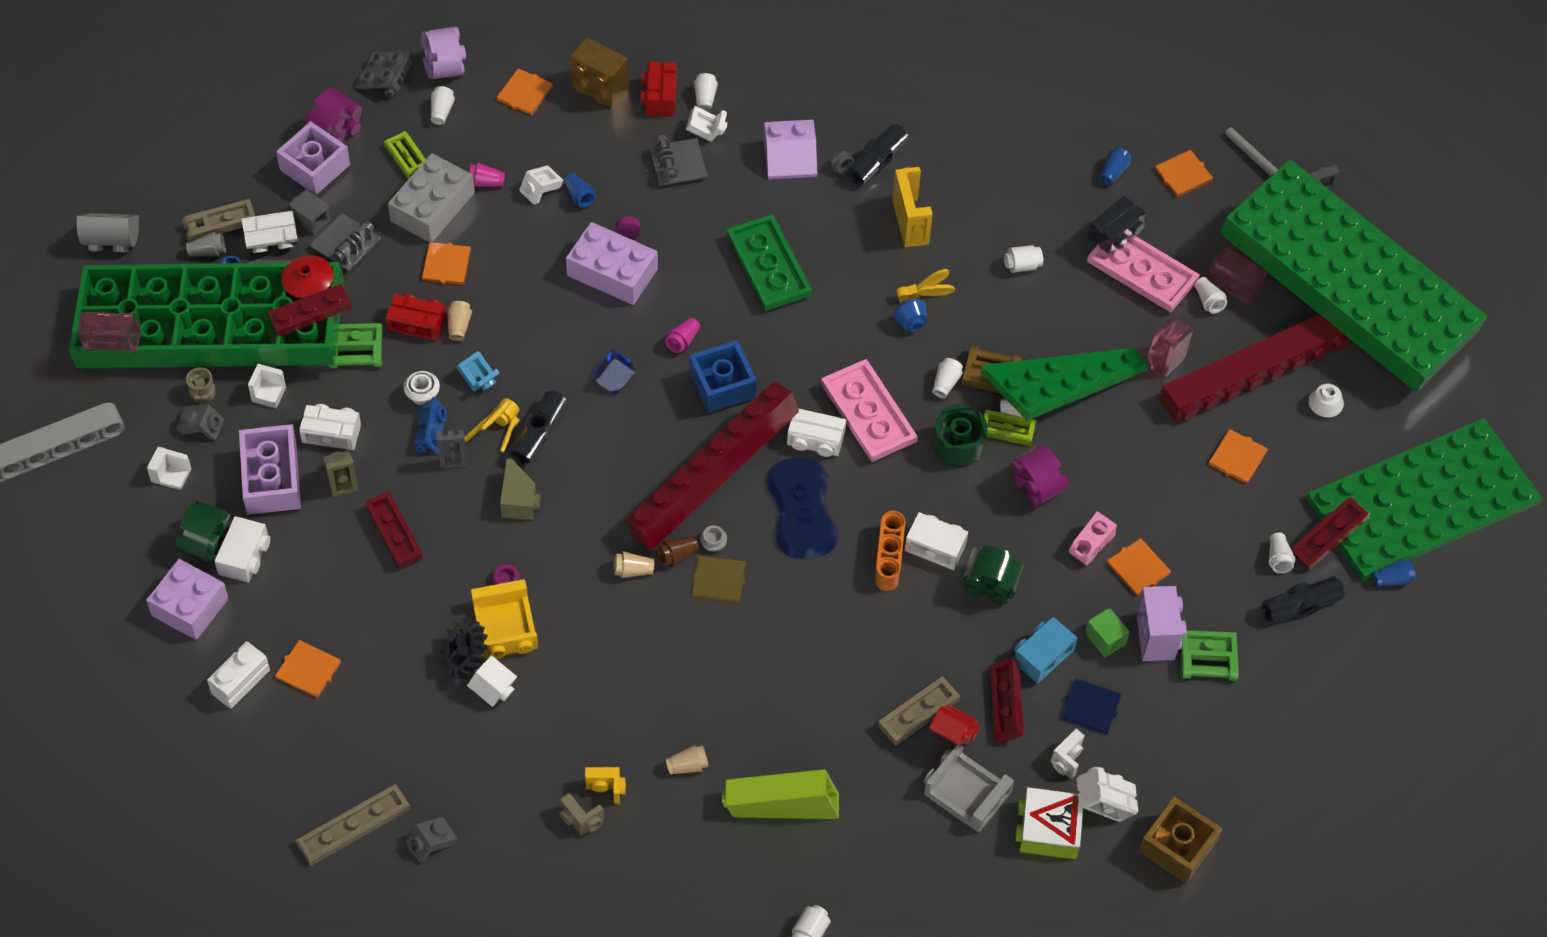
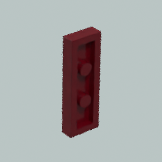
M339 284L268 311L279 337L352 309L343 285Z
M390 491L365 501L366 509L398 569L423 559V553Z
M1349 496L1291 548V551L1311 570L1369 518V514Z
M1013 657L990 665L995 740L1001 744L1024 736L1019 661Z

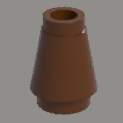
M691 536L662 541L656 550L659 561L663 566H674L694 552H697L699 547L696 539Z

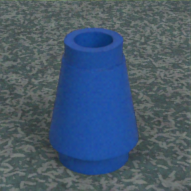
M1116 147L1113 151L1109 152L1100 176L1101 181L1112 185L1130 166L1131 155L1126 150Z
M575 173L565 177L564 183L574 204L582 208L592 205L596 199L595 189Z
M1401 558L1373 572V578L1377 587L1406 585L1416 579L1414 567L1410 559L1403 560Z

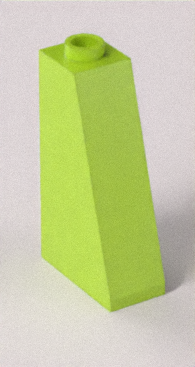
M825 769L726 780V790L722 791L724 808L727 807L733 817L839 819V792Z

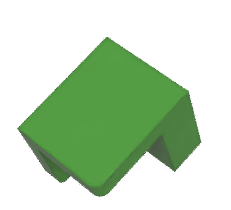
M1107 609L1090 619L1085 631L1086 636L1104 658L1125 646L1130 633L1111 609Z

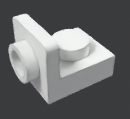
M548 165L529 170L525 173L520 192L535 205L540 202L544 192L561 188L563 179Z
M1077 729L1054 750L1051 758V763L1055 770L1070 779L1076 775L1079 765L1074 760L1083 751L1082 743L1085 737Z

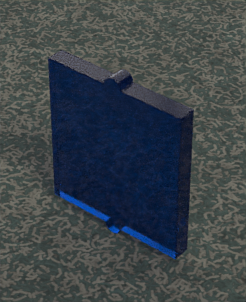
M1075 679L1071 693L1065 699L1067 704L1062 719L1108 735L1113 718H1116L1118 715L1116 709L1121 694Z

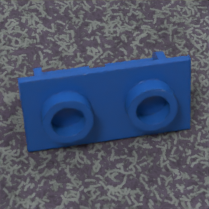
M432 397L431 403H425L420 409L418 425L419 427L426 428L417 429L414 446L418 452H425L426 449H431L438 455L437 431H442L443 433L444 423L447 420V411L435 397Z

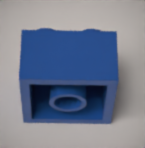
M738 340L689 355V374L707 413L756 398L757 380Z

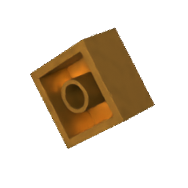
M588 37L570 56L572 88L581 94L584 93L595 99L600 104L613 108L628 90V58Z
M1174 796L1144 836L1139 853L1187 884L1217 843L1222 827Z

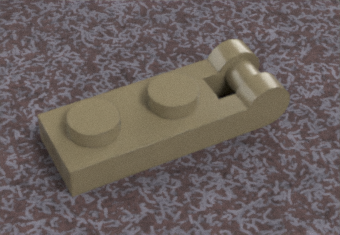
M250 199L187 215L182 219L184 229L187 230L188 242H192L213 232L222 234L243 228L242 219L255 217V213Z

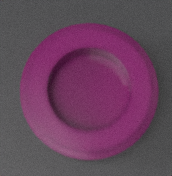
M622 217L616 222L615 231L633 240L641 233L640 222L634 217Z
M501 565L493 573L494 585L520 580V573L513 565Z

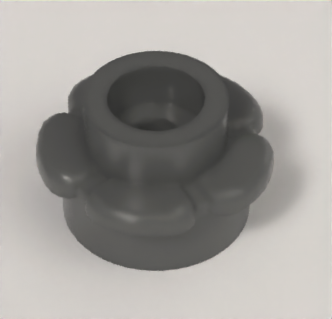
M845 150L834 154L831 160L832 170L841 174H846L847 169L854 163L851 154Z

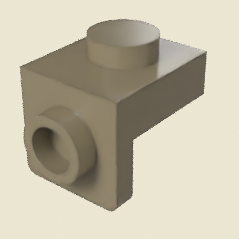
M570 793L560 799L561 811L559 813L561 818L568 826L572 824L581 836L588 831L593 832L602 825L604 809L600 805L586 814Z

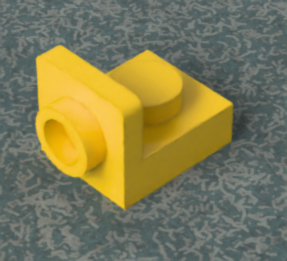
M585 767L586 789H592L595 792H605L608 789H614V804H620V795H625L626 781L625 777H620V767Z

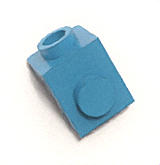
M479 351L456 366L473 392L480 388L483 391L487 390L496 383L494 378L500 374L497 369L494 371L491 369Z

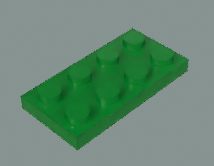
M773 214L727 229L726 235L765 311L812 296V289Z

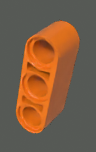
M897 511L886 512L881 519L875 584L883 591L894 590L899 583L905 518ZM889 526H893V527H896L897 529H890V528H888V527H889ZM891 549L895 552H887L886 550ZM888 572V573H891L892 575H891V576H887V575H884L883 573Z

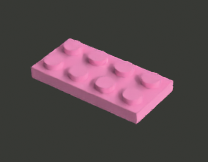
M1133 234L1128 238L1126 245L1122 249L1116 248L1107 254L1097 245L1088 255L1087 262L1170 313L1191 290L1200 274Z
M867 359L821 378L822 387L842 418L846 419L847 426L871 462L917 442L918 436Z

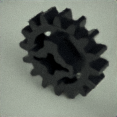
M462 618L460 623L454 622V629H448V638L446 637V639L442 640L444 648L440 650V653L444 654V657L440 660V663L445 665L443 672H447L448 676L466 680L467 676H474L475 668L479 669L481 667L479 661L485 660L483 650H486L488 645H485L484 641L488 635L483 633L485 627L481 626L479 622Z

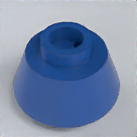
M919 299L906 300L897 306L893 318L905 330L919 331L927 321L926 304Z

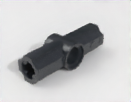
M891 124L877 140L871 139L865 145L861 156L847 169V175L851 182L856 185H864L879 169L884 170L888 167L894 153L908 140V134L902 126Z
M554 390L546 391L536 409L527 415L526 425L509 450L510 456L517 462L530 464L542 443H545L550 438V430L567 404V400L561 393Z
M1335 576L1310 585L1306 582L1296 584L1286 593L1264 600L1261 604L1263 616L1271 624L1297 615L1299 618L1311 616L1320 607L1343 600L1345 596L1343 584Z

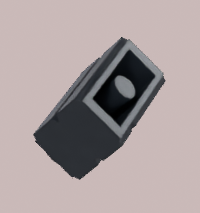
M1122 196L1090 224L1087 235L1088 239L1099 245L1107 254L1116 248L1120 250L1126 245L1128 238L1132 234L1136 236L1143 230L1146 213L1138 205H1134L1126 196Z

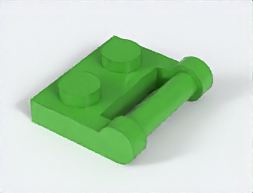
M382 323L339 324L335 365H329V368L335 369L338 366L351 365L382 367ZM373 350V355L338 356V351Z
M1186 630V636L1182 637L1181 677L1183 679H1191V676L1228 678L1229 681H1237L1239 673L1237 634L1235 632ZM1192 660L1228 661V667L1192 665Z

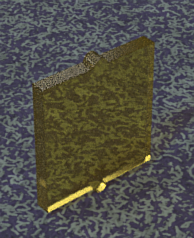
M699 556L697 572L693 574V579L695 580L693 597L740 603L742 586L746 582L744 579L746 561Z

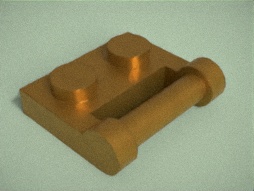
M971 345L962 385L999 393L980 373L981 365L992 363L977 359L993 363L1021 361L1022 356L1015 354L1014 357L982 350L979 349V346Z

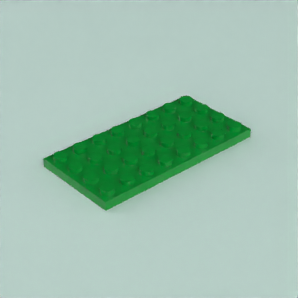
M1485 418L1308 492L1306 497L1321 521L1349 496L1369 514V518L1338 545L1362 581L1373 577L1374 571H1378L1401 558L1403 560L1415 559L1540 504L1543 499Z

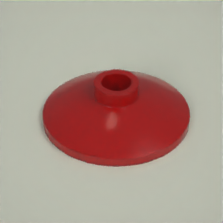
M312 255L302 256L291 261L282 273V285L285 291L298 299L329 289L334 279L333 269L329 262L321 257Z

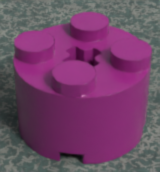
M329 88L314 100V103L317 105L313 111L308 110L305 119L306 125L311 121L343 143L350 134L353 136L360 130L361 124L359 119L362 107L341 91Z
M1039 444L1011 462L1015 472L1012 475V479L1019 489L1025 488L1028 492L1026 494L1027 499L1033 507L1042 505L1069 488L1066 474L1060 475L1058 468L1061 467L1059 460L1046 445L1041 446Z

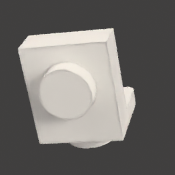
M695 106L690 112L686 130L712 142L718 135L724 133L727 127V122L725 121L727 112L722 110L715 116Z

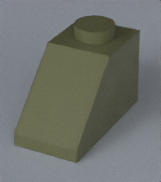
M349 451L334 452L329 456L323 457L333 497L359 491L354 462Z
M507 458L500 501L501 517L533 520L535 510L540 509L541 495L536 494V485L513 459Z

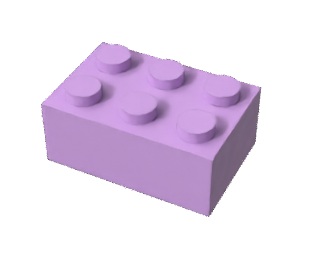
M591 222L566 257L567 276L634 305L658 270V251Z
M293 424L239 430L242 490L247 515L301 509L297 444Z

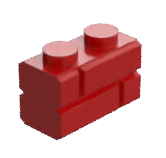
M660 62L647 63V72L642 71V86H646V91L641 90V105H646L647 115L659 116L661 114L662 116H674L677 64L673 62H664L663 64Z
M394 294L386 315L387 329L389 331L436 341L439 339L441 328H443L446 319L444 304L435 299H428L427 301L417 299L411 294H403V296Z

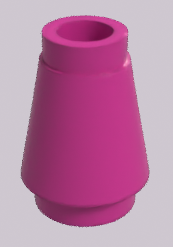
M478 162L477 165H470L469 173L473 174L474 187H503L505 172Z
M689 318L670 330L665 339L667 347L675 353L686 351L700 329L699 322L694 318Z

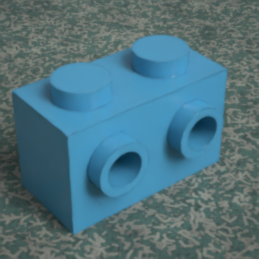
M1052 617L1047 623L1041 622L1028 640L1024 638L1017 644L1014 649L1016 652L1014 658L1019 661V669L1038 684L1075 650L1077 637L1057 619Z

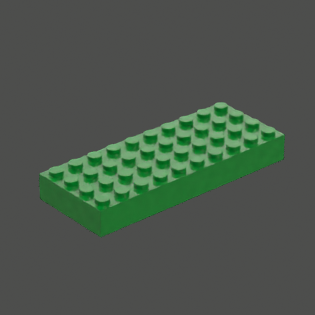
M1291 159L1226 217L1220 232L1222 236L1416 393L1479 332L1488 316Z
M329 262L334 273L331 287L342 284L344 287V277L340 263ZM289 263L83 265L69 353L76 368L257 366V364L264 366L335 365L341 313L278 337L268 311L300 300L289 295L282 285V273Z

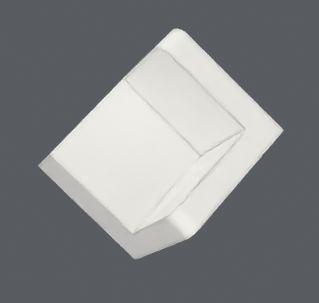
M257 364L248 384L252 402L277 408L286 389L282 370Z
M158 447L147 470L151 482L181 490L191 471V465L187 455Z

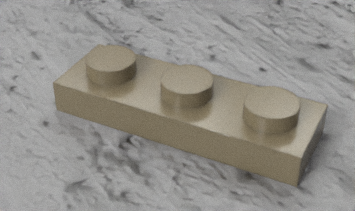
M942 676L879 720L878 727L896 746L933 720L941 706L945 707L947 704L953 706L960 700V695Z

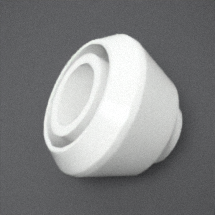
M427 371L415 372L409 375L404 382L406 396L418 405L431 403L432 397H436L440 388L437 377Z
M1323 384L1309 395V406L1319 416L1334 417L1344 407L1341 391L1335 385Z

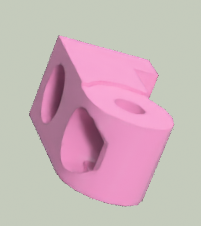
M1097 511L1071 545L1069 554L1085 565L1090 564L1097 553L1115 537L1117 524Z

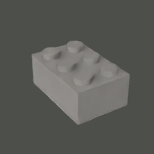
M431 153L388 202L390 221L432 243L475 193L473 174Z

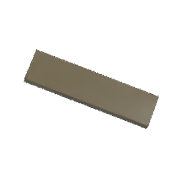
M394 784L295 841L308 864L312 866L411 810L398 786Z

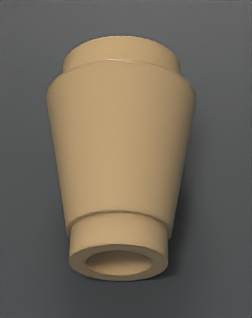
M453 301L450 303V307L447 308L448 330L451 340H464L472 315L470 304L467 302Z
M623 551L622 554H615L614 575L627 578L653 574V558Z
M693 745L670 758H666L670 775L703 772V768L709 767L703 745L698 747Z

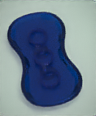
M796 457L779 461L770 468L767 476L769 491L779 507V522L776 529L777 544L788 556L800 559L826 555L835 548L838 541L837 527L829 516L825 505L829 481L828 474L819 462L811 458Z

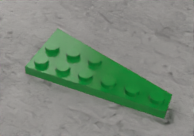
M1135 348L985 364L981 365L980 373L1027 421L1146 372L1149 369L1150 363Z

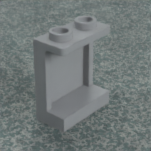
M956 745L953 750L949 748L940 760L942 764L937 770L933 768L927 774L924 780L926 784L924 795L980 833L1011 794L1014 780L1006 774L1002 779H999L964 755L962 745Z

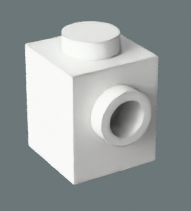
M491 655L476 671L467 686L493 707L500 699L506 701L512 694L514 688L511 685L517 676Z

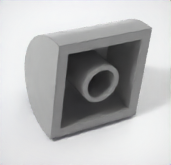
M87 213L77 216L78 239L81 245H88V251H103V246H113L114 252H129V247L136 245L139 231V215Z

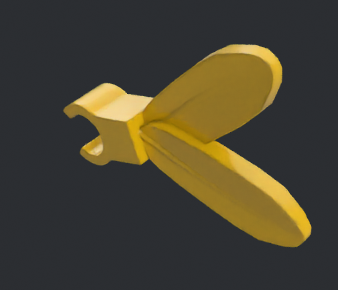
M939 270L924 279L917 286L914 284L898 288L896 292L900 304L909 299L920 298V295L944 296L955 291L953 286L937 285L947 278L949 270Z

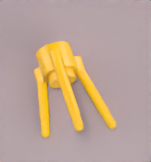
M503 399L483 421L465 436V443L481 429L485 430L494 421L501 426L509 424L500 448V452L504 453L513 430L519 422V419L516 417L519 413L517 404L510 399Z

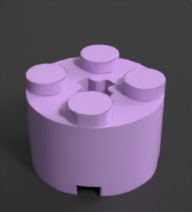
M457 26L422 32L421 50L425 49L423 63L429 79L464 75L462 60L466 59V51L464 45H459L460 35Z

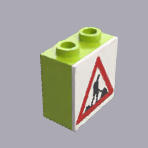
M1027 787L1025 799L1020 798L1018 805V815L1023 816L1022 825L1017 824L1015 841L1020 842V852L1076 859L1080 848L1083 807L1079 806L1078 794Z

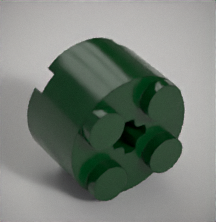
M956 404L948 406L935 421L932 444L935 453L945 465H967L981 458L984 451L988 429L987 421L982 413L979 411L978 413L975 412L968 405Z
M196 500V504L192 503L182 519L179 528L183 529L182 538L177 536L175 548L181 553L206 562L215 563L220 550L218 547L221 541H224L230 528L228 523L231 514Z
M983 546L982 550L977 551V547H975L971 552L963 577V583L967 587L966 592L974 597H982V594L993 597L992 600L994 602L1006 605L1009 599L1015 596L1024 563L1020 559L1017 563L1012 559V553L1001 548Z

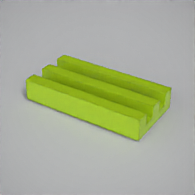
M406 131L384 141L386 149L409 180L424 163L425 157ZM400 140H404L420 164L417 165ZM393 144L396 145V147L399 149V151L401 152V154L403 155V157L406 159V161L408 162V164L411 166V168L408 167V165L405 163V161H404L403 158L400 156V154L398 153V151L396 150V148L393 146Z
M985 409L984 417L988 427L986 437L1031 446L1036 420L1030 419L1026 421L1023 417ZM988 419H989V420H993V421L1003 422L1004 424H1000V423H996V422H991V421H988ZM1014 425L1022 426V427H1027V428H1029V429H1024V428H1020V427H1015Z

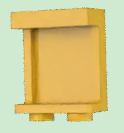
M906 167L895 170L892 201L904 248L928 245L930 240L933 217L931 206L916 208L914 201L918 200L921 176L920 167Z
M525 579L471 589L476 621L485 627L483 633L488 635L484 641V644L488 645V648L483 650L485 659L490 658L491 655L495 659H500L508 654H526L534 649H538L537 634L533 624Z

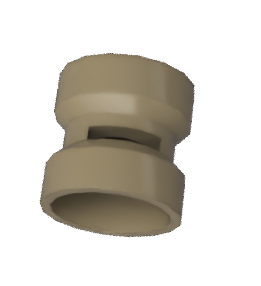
M195 368L187 374L186 383L191 399L200 404L210 402L216 394L211 372L205 368Z

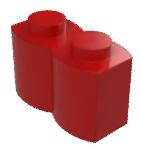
M947 704L945 707L941 706L938 709L929 727V731L961 746L963 743L968 744L969 741L973 742L980 726L977 725L978 719Z

